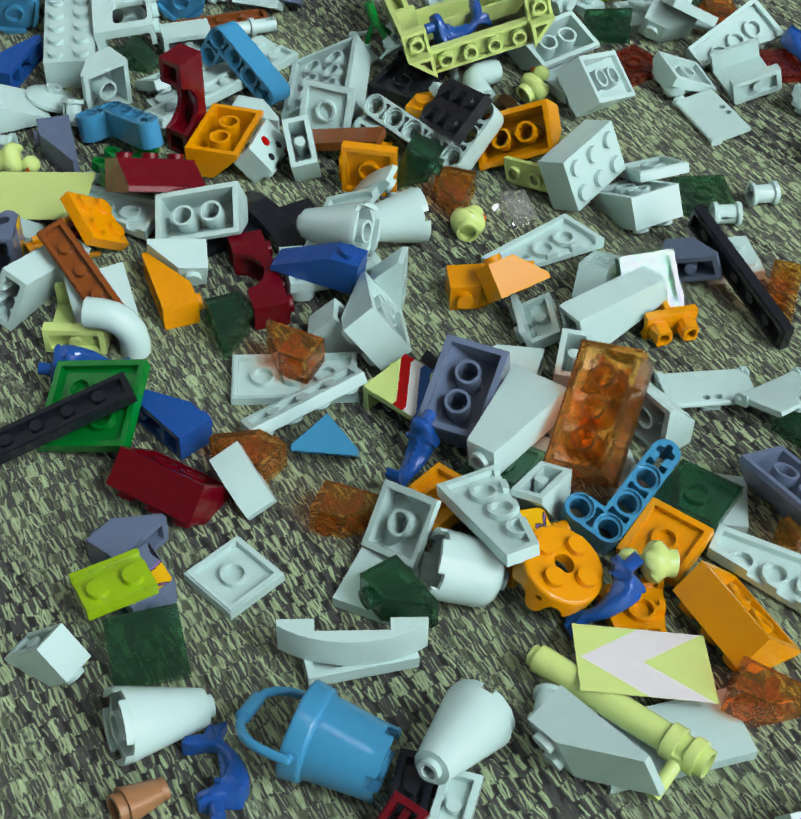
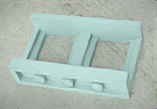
M91 0L93 34L98 51L108 47V39L150 33L152 43L158 44L157 33H161L159 19L155 18L159 17L158 0ZM146 5L147 17L145 19L122 23L113 22L114 9Z

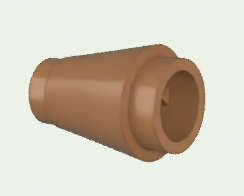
M163 777L115 787L114 793L106 797V803L112 819H141L169 800L171 793L166 780Z

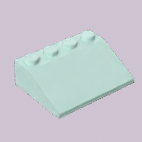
M358 34L293 61L288 82L290 96L284 100L281 113L282 119L299 116L304 79L357 89L352 119H356L364 112L372 57Z

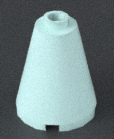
M409 187L375 203L379 210H374L375 218L381 219L379 242L422 244L429 241L431 236V220L425 221L424 214L425 211H429L426 198L419 187Z
M363 201L304 209L297 217L296 227L303 238L317 244L342 242L368 250L369 253V251L375 252L378 246L381 219L375 218L374 210L379 211L377 206L373 202Z
M472 679L458 681L447 690L414 758L418 774L423 780L435 785H443L498 751L509 742L511 733L515 729V719L511 707L500 693L495 690L491 694L482 688L483 682Z
M106 687L103 692V698L110 697V707L102 708L105 735L110 752L119 750L121 759L115 762L121 767L131 765L184 739L185 736L192 735L208 727L211 723V718L216 715L214 699L211 694H206L203 688Z

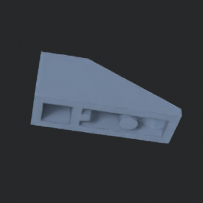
M69 115L36 119L38 130H33L36 146H41L43 156L63 172H80Z

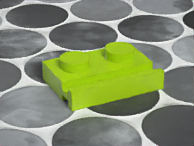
M138 548L68 574L70 585L73 587L76 597L89 621L159 594L158 584L145 560L141 558Z

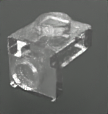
M512 189L504 191L498 196L497 202L492 207L494 212L502 211L512 230L535 222L539 218L525 189L515 192Z

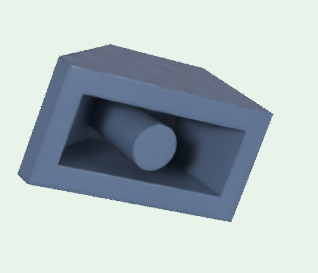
M694 237L666 239L664 241L659 264L667 283L718 280L723 278L718 252Z
M160 513L109 519L100 528L95 529L86 539L90 562L92 564L99 563L138 548L146 542H149L156 551L169 539L166 516Z

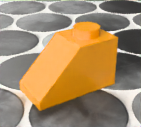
M500 253L483 260L485 266L475 270L488 303L551 278L548 271L514 254L502 258Z

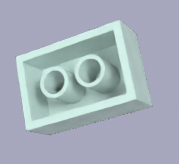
M585 119L537 161L553 209L578 212L626 169L611 120Z

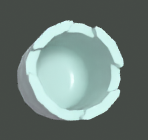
M436 527L431 532L429 538L435 541L430 553L423 552L418 572V585L425 587V590H422L420 593L422 598L468 607H484L496 598L500 590L503 591L509 578V572L505 569V564L479 538L442 527Z

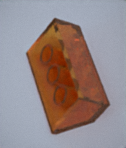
M585 339L581 340L543 460L544 462L572 469V477L581 481L617 489L655 366L645 350Z

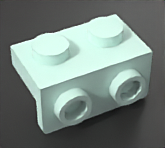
M550 292L523 303L520 302L516 293L510 295L512 306L508 307L513 322L518 325L513 327L520 344L525 342L527 347L545 348L560 341L562 328Z

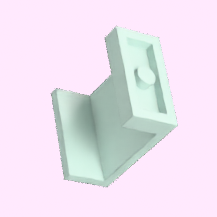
M757 37L710 53L712 74L735 105L782 89L781 68L777 63L770 66L766 65L759 54V40Z

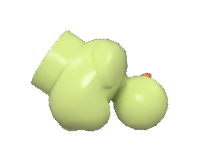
M544 65L531 67L530 72L525 73L521 77L520 85L516 87V93L520 100L530 103L531 101L545 99L550 90L549 84L544 83L550 75L547 67Z
M6 143L2 150H0V171L38 172L41 163L34 155H28L22 160L21 151L24 148L18 143Z
M473 204L465 208L458 207L452 212L450 218L451 229L461 241L471 242L476 240L485 228L486 216L479 205Z
M661 540L650 541L644 547L641 554L636 549L630 547L622 549L617 554L625 560L636 551L644 561L638 568H640L646 581L653 584L660 583L666 577L675 578L679 572V551L668 548Z

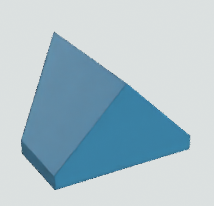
M328 413L291 444V451L294 453L360 458L359 449Z

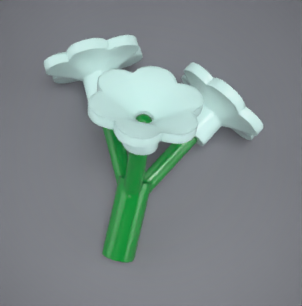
M372 0L365 2L364 7L370 24L365 41L362 42L372 57L371 64H373V62L378 60V56L370 50V39L374 27L377 28L381 35L383 47L386 49L379 57L380 61L397 54L400 50H403V46L394 30L388 29L379 20L374 2Z

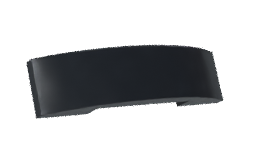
M244 192L247 196L248 219L270 239L272 249L277 254L279 253V247L305 245L306 240L300 235L296 225L276 203L259 192Z

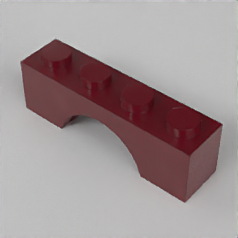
M179 43L159 56L158 60L161 81L176 87L178 96L175 113L166 126L168 149L185 156L184 147L205 116L206 103L201 51Z
M261 230L227 236L228 257L235 275L248 276L259 281L258 284L247 289L248 311L255 331L291 324L290 313L295 311L294 301L291 294H286L287 285L285 277L279 276V272L270 270V266L275 259L272 258L273 252L270 240L265 241Z

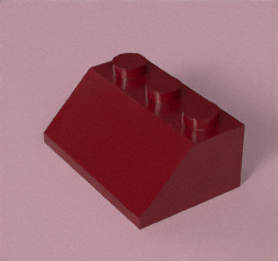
M115 152V157L105 158V192L166 193L206 186L195 161L184 159V154H167V159H158V153H141V158H132V152Z
M120 446L106 482L107 485L117 489V496L129 501H136L137 499L145 503L144 509L155 514L166 513L172 516V523L188 529L192 525H205L231 497L222 481L152 449Z

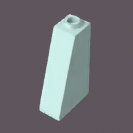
M78 239L89 255L91 248ZM44 245L2 268L0 274V324L10 331L56 293L55 282H64V279H66V276Z
M644 264L559 305L563 328L594 333L589 358L591 359L641 321L645 313L654 311L663 302L668 300L667 280L661 272L654 271Z
M515 364L510 369L467 439L469 466L479 470L498 464L501 473L505 471L569 414L568 388Z

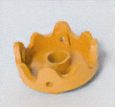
M551 525L533 530L539 542L540 555L520 564H515L512 572L513 579L519 582L525 590L526 606L533 611H540L547 607L556 608L560 611L562 617L585 610L596 598L603 586L604 572L598 554L584 537L564 527ZM554 561L564 564L568 573L557 567Z

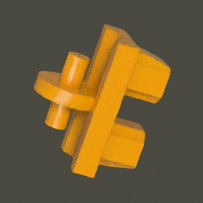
M665 301L654 311L644 314V328L640 335L643 340L652 339L657 347L668 345L672 341L673 334L677 333L685 341L695 340L699 331L696 321L699 309L696 304L670 307L668 301Z

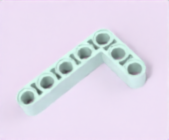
M380 94L370 95L364 103L366 114L374 121L457 177H463L471 171L504 122L503 114L491 103L462 143L457 145ZM491 113L490 117L484 120L485 116ZM475 135L474 140L469 142V139ZM440 144L439 148L434 151V148ZM460 157L459 161L453 165L454 160Z

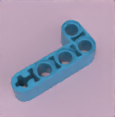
M229 21L209 30L200 48L202 61L205 65L211 67L225 61L255 98L264 99L269 106L289 98L290 87L287 81L237 22Z
M120 101L104 103L75 115L83 143H93L112 136L142 150L155 149L164 144L156 115Z
M669 439L657 440L605 507L583 492L572 493L567 497L558 514V521L566 520L571 530L584 537L596 553H610L615 549L679 462L681 457L679 447ZM661 458L664 462L658 469L654 466V463ZM637 480L645 481L649 488L640 486ZM618 504L627 506L631 513L621 511ZM570 509L580 510L584 517L574 516ZM598 529L607 530L612 538L602 537Z

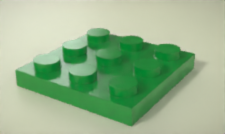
M146 359L58 361L45 407L122 371L138 401L36 449L39 452H119L120 446L131 447L151 367Z

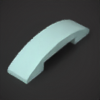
M390 617V630L315 631L314 619H276L277 649L292 656L322 664L356 666L383 663L408 656L428 646V617Z

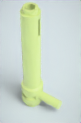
M537 644L528 653L526 664L530 666L531 672L550 684L562 685L593 711L655 749L657 756L666 761L658 773L665 790L669 788L680 771L690 777L696 775L702 779L711 769L718 751L711 748V742L701 736L693 737L690 735V729L678 722L672 724L627 695L580 691L577 664L547 645L541 647ZM664 793L660 797L651 794L646 795L651 800L659 802Z

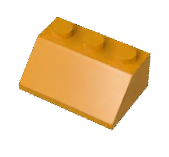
M545 98L500 111L504 117L503 125L478 159L480 171L504 166L503 158L505 156L528 160L544 156L559 143L562 132L558 105ZM487 114L484 120L488 119L491 114Z
M213 103L184 147L186 159L195 161L202 177L214 178L238 159L262 119L263 111Z
M702 560L672 590L681 601L678 604L680 609L689 618L696 619L702 626L700 629L702 636L714 646L717 645L724 653L721 657L722 660L736 673L741 671L754 676L801 653L797 645L738 577L731 572Z

